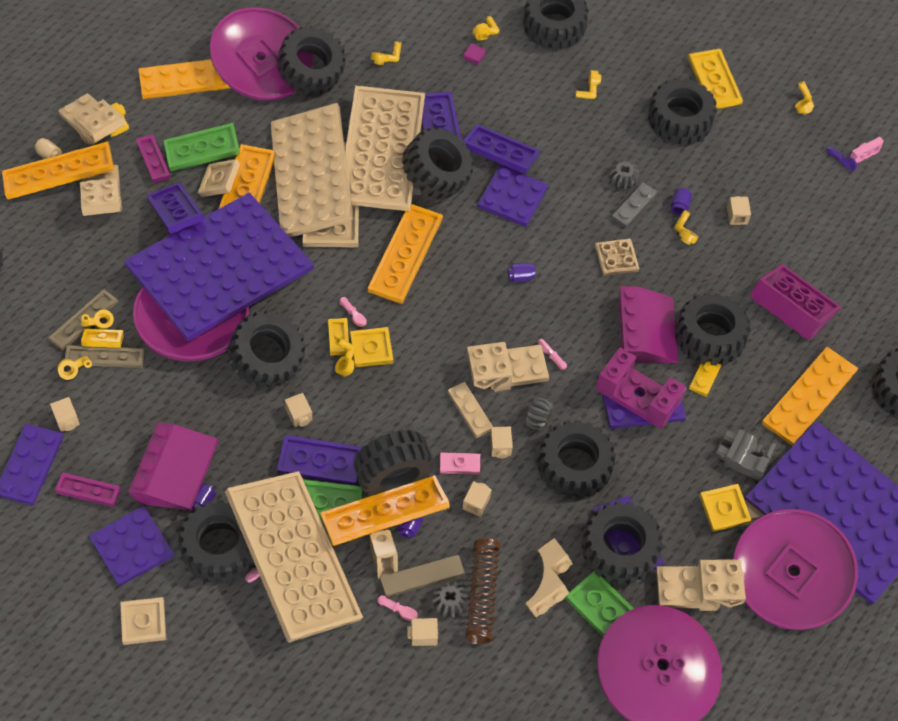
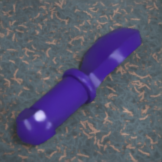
M827 147V153L837 159L838 162L841 161L848 170L854 171L857 169V162L853 158H845L844 154L839 153L834 147Z

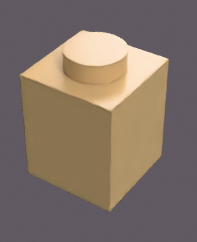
M730 197L727 205L730 225L748 224L751 216L748 197Z
M303 393L285 399V409L294 428L306 426L310 421H313L312 410Z
M69 397L50 404L61 432L73 430L76 426L80 425Z
M491 427V457L504 459L511 456L513 448L511 427Z
M473 481L463 501L462 509L481 517L491 497L492 489L486 484Z
M437 618L412 619L411 626H407L408 639H412V646L437 645Z

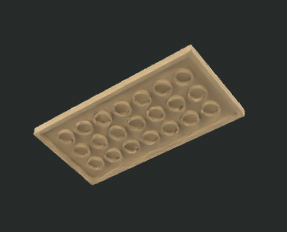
M355 86L345 149L351 205L410 211L413 183L408 181L407 173H404L402 157L407 145L421 131L425 93Z
M338 103L272 121L273 151H276L274 165L280 227L289 237L353 221Z
M299 471L231 487L225 491L288 643L354 623L363 618Z

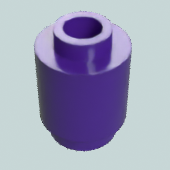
M680 188L675 190L671 202V211L674 214L681 215L684 210L688 211L692 199V193L688 189Z
M529 262L511 264L507 270L508 278L512 279L513 283L531 281L536 276L534 264H529Z
M201 484L191 510L192 512H195L194 508L199 505L204 507L206 502L211 501L212 503L216 493L211 485Z
M419 517L398 524L397 530L399 535L407 539L415 537L423 522V518Z

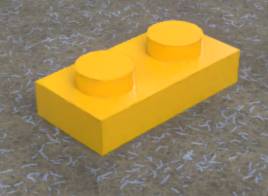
M347 318L328 319L330 356L345 355L347 350L336 345L335 341L340 337L349 342Z
M84 329L81 344L87 347L121 348L124 337L123 330Z
M706 362L704 365L700 364L689 390L707 397L721 365L718 363L716 366L711 365V362Z

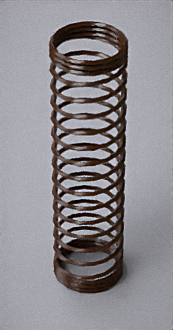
M479 538L474 541L475 553L473 554L474 559L472 561L474 565L472 566L473 571L471 573L473 577L471 578L472 584L470 585L471 596L469 597L470 603L468 605L470 609H468L469 615L467 619L469 621L467 622L466 639L475 644H488L493 638L491 634L493 628L491 625L494 622L490 619L494 618L492 612L495 611L492 607L495 605V602L492 600L496 599L493 594L496 593L494 588L497 586L495 581L498 579L495 576L498 574L495 569L498 568L496 563L499 562L497 558L499 553L497 551L500 550V543L492 538ZM481 545H493V546H496V547H494V548H485V547H481ZM478 552H482V553H497V555H496V556L481 555V554H479ZM481 557L494 558V559H497V561H496V562L481 561V560H478L477 558H481ZM477 564H493L496 565V568H483L478 566ZM477 570H493L496 573L482 574L477 572ZM491 576L494 577L495 580H481L476 577ZM490 582L495 584V586H480L475 583ZM486 588L494 590V592L484 593L476 591L475 589ZM480 594L491 595V596H493L494 598H493V599H482V598L475 597V595H480ZM489 601L492 602L493 605H480L474 602ZM487 607L493 609V611H479L473 608ZM484 613L492 615V617L482 618L473 614ZM473 620H487L492 623L480 624L473 622ZM484 626L491 628V630L474 629L472 627Z

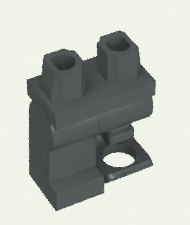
M741 429L738 433L727 430L723 442L732 446L727 448L720 445L716 457L725 461L724 466L730 467L760 482L773 456L776 444L772 443L768 451H762L763 445L757 444L758 440L754 435L745 433Z

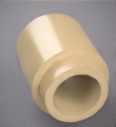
M39 139L35 144L37 154L43 159L62 154L61 149L48 139Z

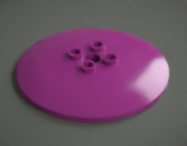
M252 7L234 11L224 17L213 31L210 41V58L213 67L219 77L230 88L244 96L258 100H278L288 97L296 91L293 90L292 86L289 87L285 84V79H281L280 72L277 70V56L285 36L294 29L298 28L299 30L300 27L287 16L266 8ZM312 53L297 54L302 64L312 68ZM261 55L265 60H258L256 56Z
M143 287L136 297L133 308L135 328L142 341L156 353L179 361L205 360L227 351L230 338L237 325L249 315V307L188 342Z
M784 509L760 517L742 534L734 552L733 560H742L746 597L744 602L757 616L780 628L808 630L823 626L834 620L845 610L856 590L858 566L850 542L832 522L809 511ZM796 567L799 570V575H790L788 568Z
M649 605L632 609L612 623L604 634L599 646L597 673L600 686L612 707L627 721H699L708 713L717 699L722 680V667L718 650L708 632L695 619L682 611L660 605ZM663 660L666 662L667 670H660L657 666V661Z

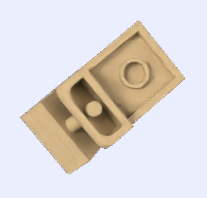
M88 93L58 110L60 116L79 132L80 137L88 145L95 144L125 125L123 116L105 100L97 102Z
M114 165L115 170L82 179L80 190L83 216L122 212L118 165Z
M500 342L467 347V357L475 387L485 390L491 386V389L496 392L510 390L511 386L549 381L542 345L507 349L506 343Z
M700 560L698 566H665L656 568L658 602L660 606L699 608V611H716L720 608V604L730 608L743 604L746 599L742 560Z

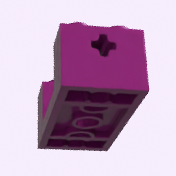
M620 347L600 373L596 390L662 430L682 402L687 387L669 377L664 386L633 369L636 356ZM641 391L644 396L637 397L634 392Z

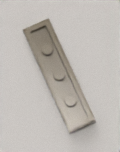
M103 289L48 337L49 341L61 351H64L67 345H71L83 334L84 329L91 327L81 326L80 322L84 314L94 318L99 310L109 311L118 303V300Z
M67 345L65 359L76 361L83 356H87L91 360L92 366L143 368L145 350L140 348Z
M459 555L382 576L380 581L384 594L388 598L465 576V572Z

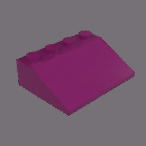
M783 264L760 278L749 295L757 304L765 307L770 314L777 316L786 326L792 327L801 337L808 340L817 335L842 308Z
M620 286L617 297L620 347L636 356L635 362L678 363L673 298L641 287Z
M157 423L128 492L139 504L191 511L219 440L175 424Z

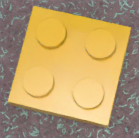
M388 327L350 331L351 344L356 348L353 355L355 368L393 364Z
M739 484L700 493L699 496L712 532L749 524L752 521Z

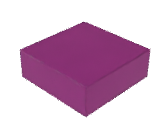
M471 43L464 53L463 59L479 65L486 55V49Z

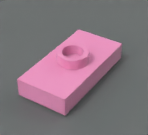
M878 137L867 144L863 143L852 151L850 158L859 163L878 153L884 141L881 137Z
M441 453L440 473L480 475V454Z

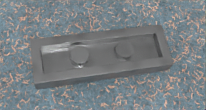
M643 182L612 215L611 219L626 229L657 196V191Z

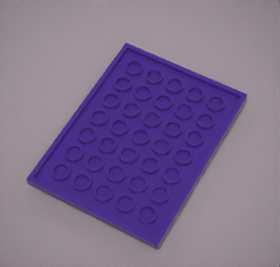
M250 192L204 217L205 220L200 221L198 224L183 228L181 231L175 232L124 260L128 270L188 342L314 269V264Z
M816 421L749 492L744 500L748 501L763 515L778 510L798 509L818 514L832 522L846 536L856 556L858 580L855 592L873 605L898 575V485Z

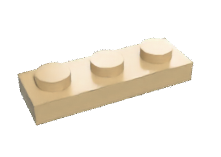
M463 382L448 389L450 398L475 438L491 432L492 424L466 383Z

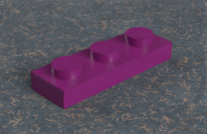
M151 134L136 139L137 146L153 184L171 179L154 135Z
M62 472L55 491L57 494L115 507L121 488L117 485Z

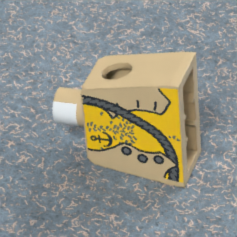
M383 529L371 533L370 549L378 579L382 576L398 572L397 551L390 530Z

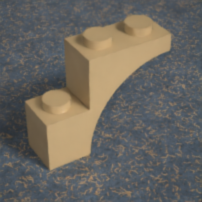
M555 538L538 550L544 564L543 579L537 592L526 602V605L535 617L546 613L551 606L562 601L569 594L557 575L567 571L573 563Z

